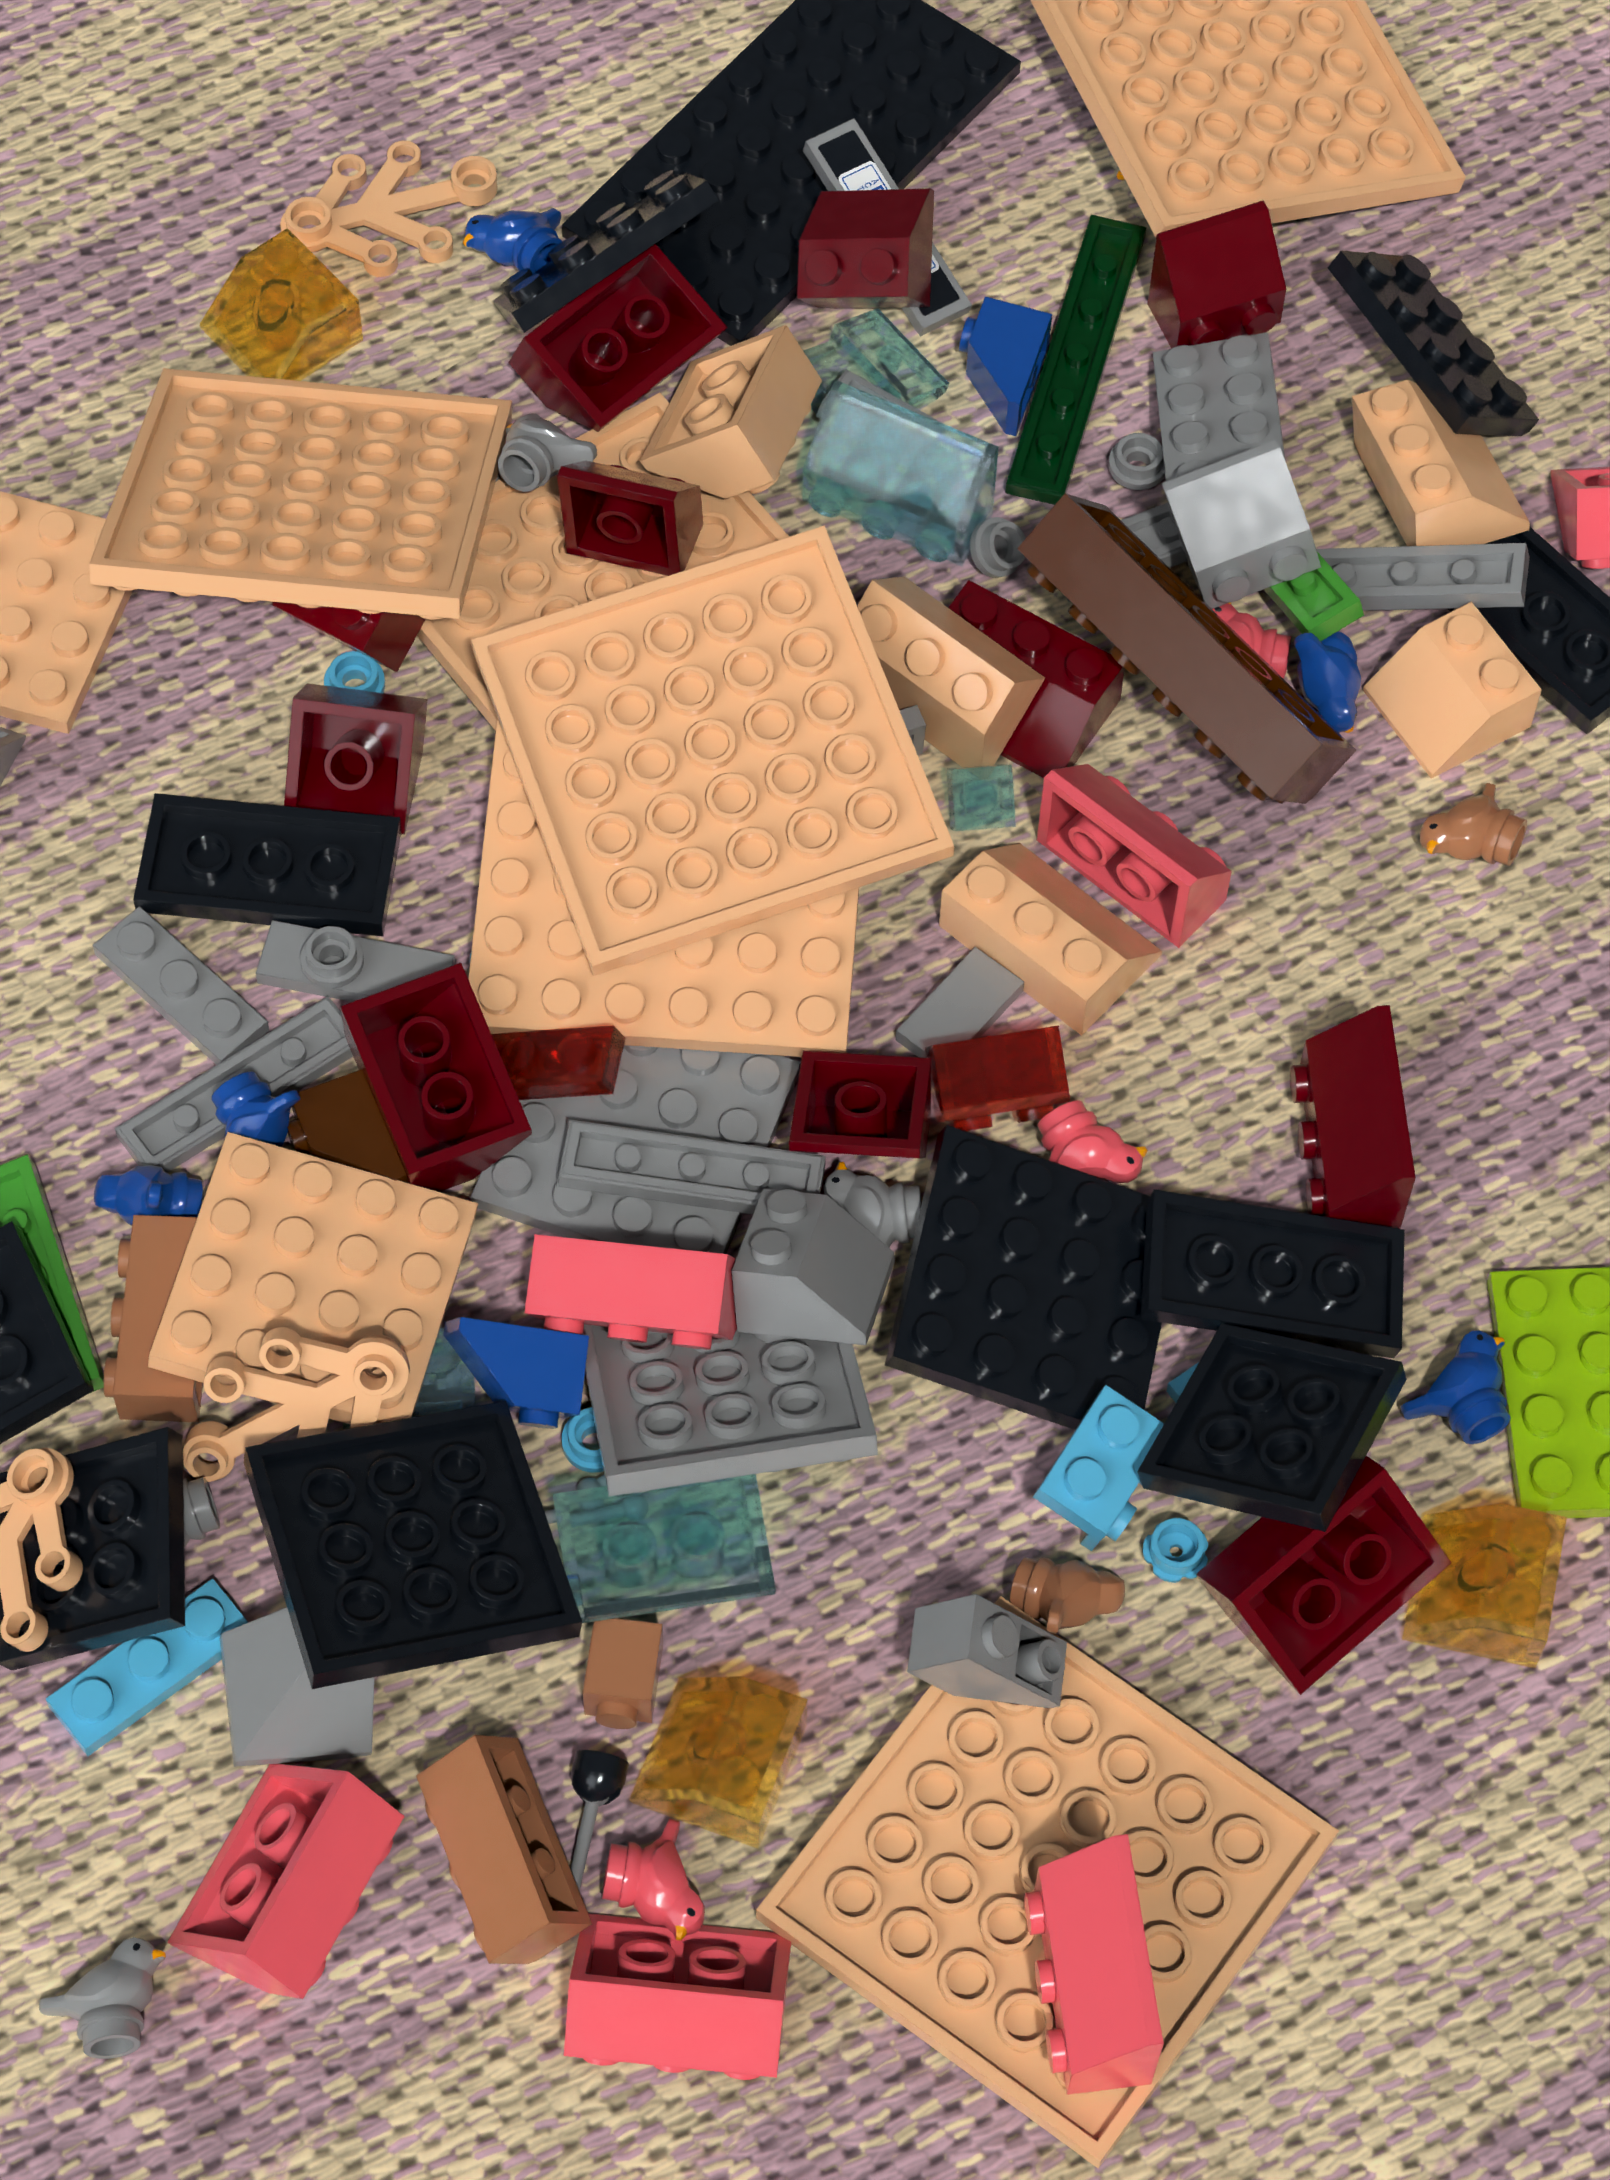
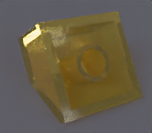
M288 228L239 259L200 322V328L246 376L301 381L363 341L359 300Z
M1503 1503L1424 1515L1423 1523L1452 1563L1408 1600L1402 1640L1536 1668L1548 1639L1567 1517Z
M744 1676L679 1678L630 1797V1802L759 1849L807 1727L808 1699Z

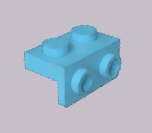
M1105 1385L1033 1495V1498L1086 1532L1080 1544L1088 1550L1092 1551L1105 1536L1116 1541L1137 1510L1135 1506L1127 1501L1137 1485L1141 1484L1137 1471L1164 1423Z

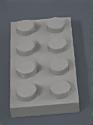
M1268 332L1249 336L1239 335L1226 340L1191 346L1182 345L1168 350L1153 352L1166 481L1275 439L1278 440L1285 458ZM1170 511L1171 521H1172V523H1174V520H1173V517H1172V514H1171V511Z

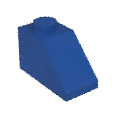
M985 297L977 319L972 317L966 319L960 339L959 351L967 353L966 375L1004 433L1017 437L1049 348L1052 314Z
M458 1317L445 1322L443 1336L493 1403L506 1401L510 1412L519 1413L518 1424L556 1429L558 1428L559 1418L565 1419L580 1415L589 1343L588 1335L466 1317Z

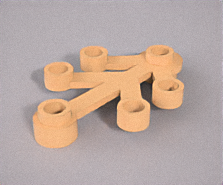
M402 140L393 143L388 148L386 162L358 202L338 207L347 191L361 188L367 180L365 161L358 155L344 154L334 160L332 174L316 197H301L289 204L281 218V234L284 241L295 250L315 252L328 247L364 262L365 270L370 275L376 277H386L395 272L398 267L396 247L386 240H375L372 242L347 229L364 225L419 248L421 257L427 262L441 263L448 260L453 254V238L451 233L443 227H428L404 217V215L456 202H461L467 206H482L489 203L496 196L498 190L496 168L490 160L484 157L468 156L454 164L450 180L394 193L404 177L416 174L422 166L420 148L411 141ZM401 155L413 157L411 161L406 163L395 160ZM348 168H353L359 171L357 174L353 176H344L341 174L343 170ZM471 184L482 185L479 187H468ZM306 225H316L313 228H302ZM431 241H442L445 243L439 249H432L426 246ZM379 254L390 257L387 261L381 263L371 260L372 257Z
M277 1327L271 1329L264 1336L259 1352L260 1361L268 1371L247 1367L236 1358L222 1356L214 1359L209 1364L203 1386L206 1394L214 1401L220 1403L234 1402L243 1394L277 1402L278 1404L232 1428L215 1421H205L195 1425L186 1437L183 1447V1464L196 1479L204 1477L207 1482L219 1480L231 1472L236 1457L245 1453V1447L261 1445L298 1425L300 1426L297 1438L325 1433L331 1408L354 1396L355 1401L350 1429L376 1424L382 1400L398 1395L407 1384L410 1373L408 1357L395 1340L384 1335L366 1336L350 1348H345L300 1337L298 1333L290 1328ZM283 1345L289 1348L292 1354L279 1356L270 1347ZM298 1364L334 1373V1375L318 1383L281 1374L293 1371ZM377 1367L383 1370L386 1375H373L364 1369ZM227 1374L233 1377L236 1383L224 1385L219 1383L215 1376ZM199 1454H211L215 1456L218 1461H209L203 1459L199 1456Z
M51 1448L29 1449L18 1455L9 1467L7 1481L0 1484V1514L8 1511L0 1525V1592L4 1612L0 1633L5 1642L23 1652H30L39 1648L48 1634L46 1618L33 1610L22 1544L33 1523L41 1553L36 1560L35 1574L42 1583L56 1591H67L78 1583L83 1572V1564L80 1557L67 1549L60 1507L69 1495L73 1485V1467L66 1456ZM64 1560L63 1569L58 1575L53 1577L56 1565ZM30 1620L28 1630L24 1635L19 1637V1630L21 1626L26 1621Z

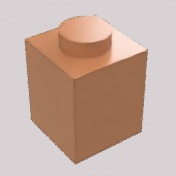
M602 1616L594 1617L583 1688L584 1715L596 1716L595 1720L597 1723L614 1729H631L636 1726V1721L652 1723L663 1652V1624Z

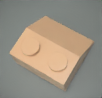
M1472 601L1421 627L1363 687L1364 693L1431 779L1530 728L1542 690Z

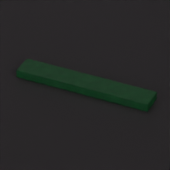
M1091 214L1007 479L1006 494L1055 505L1067 493L1145 240L1147 227Z

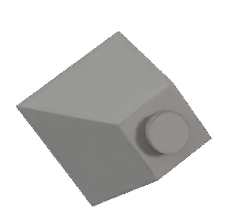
M287 1607L221 1633L220 1646L234 1767L337 1760L371 1755L374 1677L312 1689Z

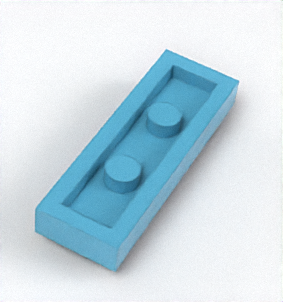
M212 1578L185 1598V1626L123 1642L46 1698L48 1707L88 1757L222 1659L221 1633L246 1624L248 1621Z

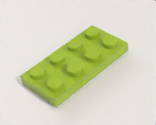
M1610 1267L1492 1271L1489 1273L1487 1284L1494 1337H1503L1505 1340V1344L1499 1350L1497 1360L1502 1368L1503 1382L1501 1390L1507 1400L1505 1408L1511 1417L1506 1428L1518 1519L1542 1520L1610 1517Z

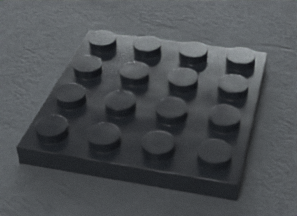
M946 1125L937 1136L885 1366L1076 1430L1098 1393L1105 1385L1145 1410L1162 1322L1141 1319L1146 1213L1149 1196Z
M506 1401L245 1447L244 1466L312 1689L580 1636L582 1619Z

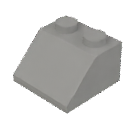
M1277 439L1162 483L1187 563L1203 601L1211 609L1238 601L1247 595L1284 581L1293 580L1302 574L1321 568L1308 521Z
M763 1189L732 1268L737 1332L867 1345L895 1263L894 1251L828 1195L805 1193L792 1189Z

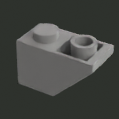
M974 1594L915 1608L907 1672L953 1696L1054 1708L1059 1707L1061 1702L1067 1642L989 1600Z

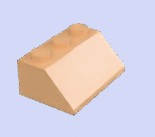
M788 326L778 327L690 362L640 460L647 471L666 478H678L686 483L700 485L702 491L724 499L747 491L751 494L760 493L771 487L780 476L779 471L789 450L796 442L795 437L805 416L812 408L811 403L822 382L819 374Z
M1404 380L1352 396L1354 445L1407 546L1486 544L1530 530V522L1482 436L1455 434L1417 383Z
M905 576L872 580L857 607L899 710L918 705L926 724L924 740L980 781L984 780L994 767L1045 677Z
M1021 843L983 850L942 890L939 926L968 949L978 948L1023 980V991L1081 1036L1162 955V950Z

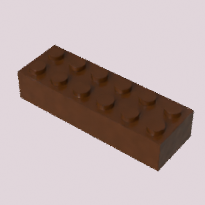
M1065 493L1017 548L1031 562L1026 568L1029 575L1049 592L1054 593L1058 589L1073 603L1068 609L1069 614L1089 632L1096 634L1100 630L1114 644L1110 654L1127 671L1134 675H1138L1142 671L1157 686L1152 691L1153 697L1176 717H1180L1184 713L1199 728L1194 734L1198 742L1219 759L1227 755L1242 770L1237 775L1239 782L1259 800L1265 801L1269 797L1271 800H1276L1281 804L1284 801L1306 804L1356 751L1344 737L1106 505Z

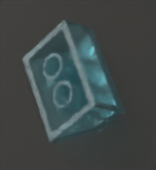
M836 380L830 389L803 466L802 500L808 502L821 515L827 517H837L839 515L863 525L864 529L876 538L883 540L894 538L914 546L921 555L931 561L943 562L947 560L963 566L970 554V539L974 528L979 522L991 518L993 514L999 447Z
M756 1474L610 1497L607 1486L553 1494L560 1558L582 1623L776 1594Z

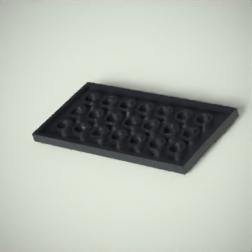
M795 0L562 224V237L568 239L577 235L580 240L584 239L600 228L596 220L601 215L621 203H626L628 208H630L647 196L644 190L645 186L667 171L673 170L676 175L684 171L707 180L719 201L661 239L656 245L728 327L717 338L730 346L758 336L797 297L799 239L821 191H828L803 152L805 142L855 118L897 187L905 189L1020 73L1021 61L922 0Z

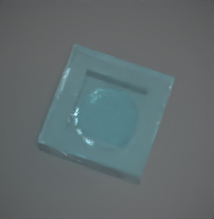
M1001 764L947 768L950 830L965 831L1016 827L1012 765Z

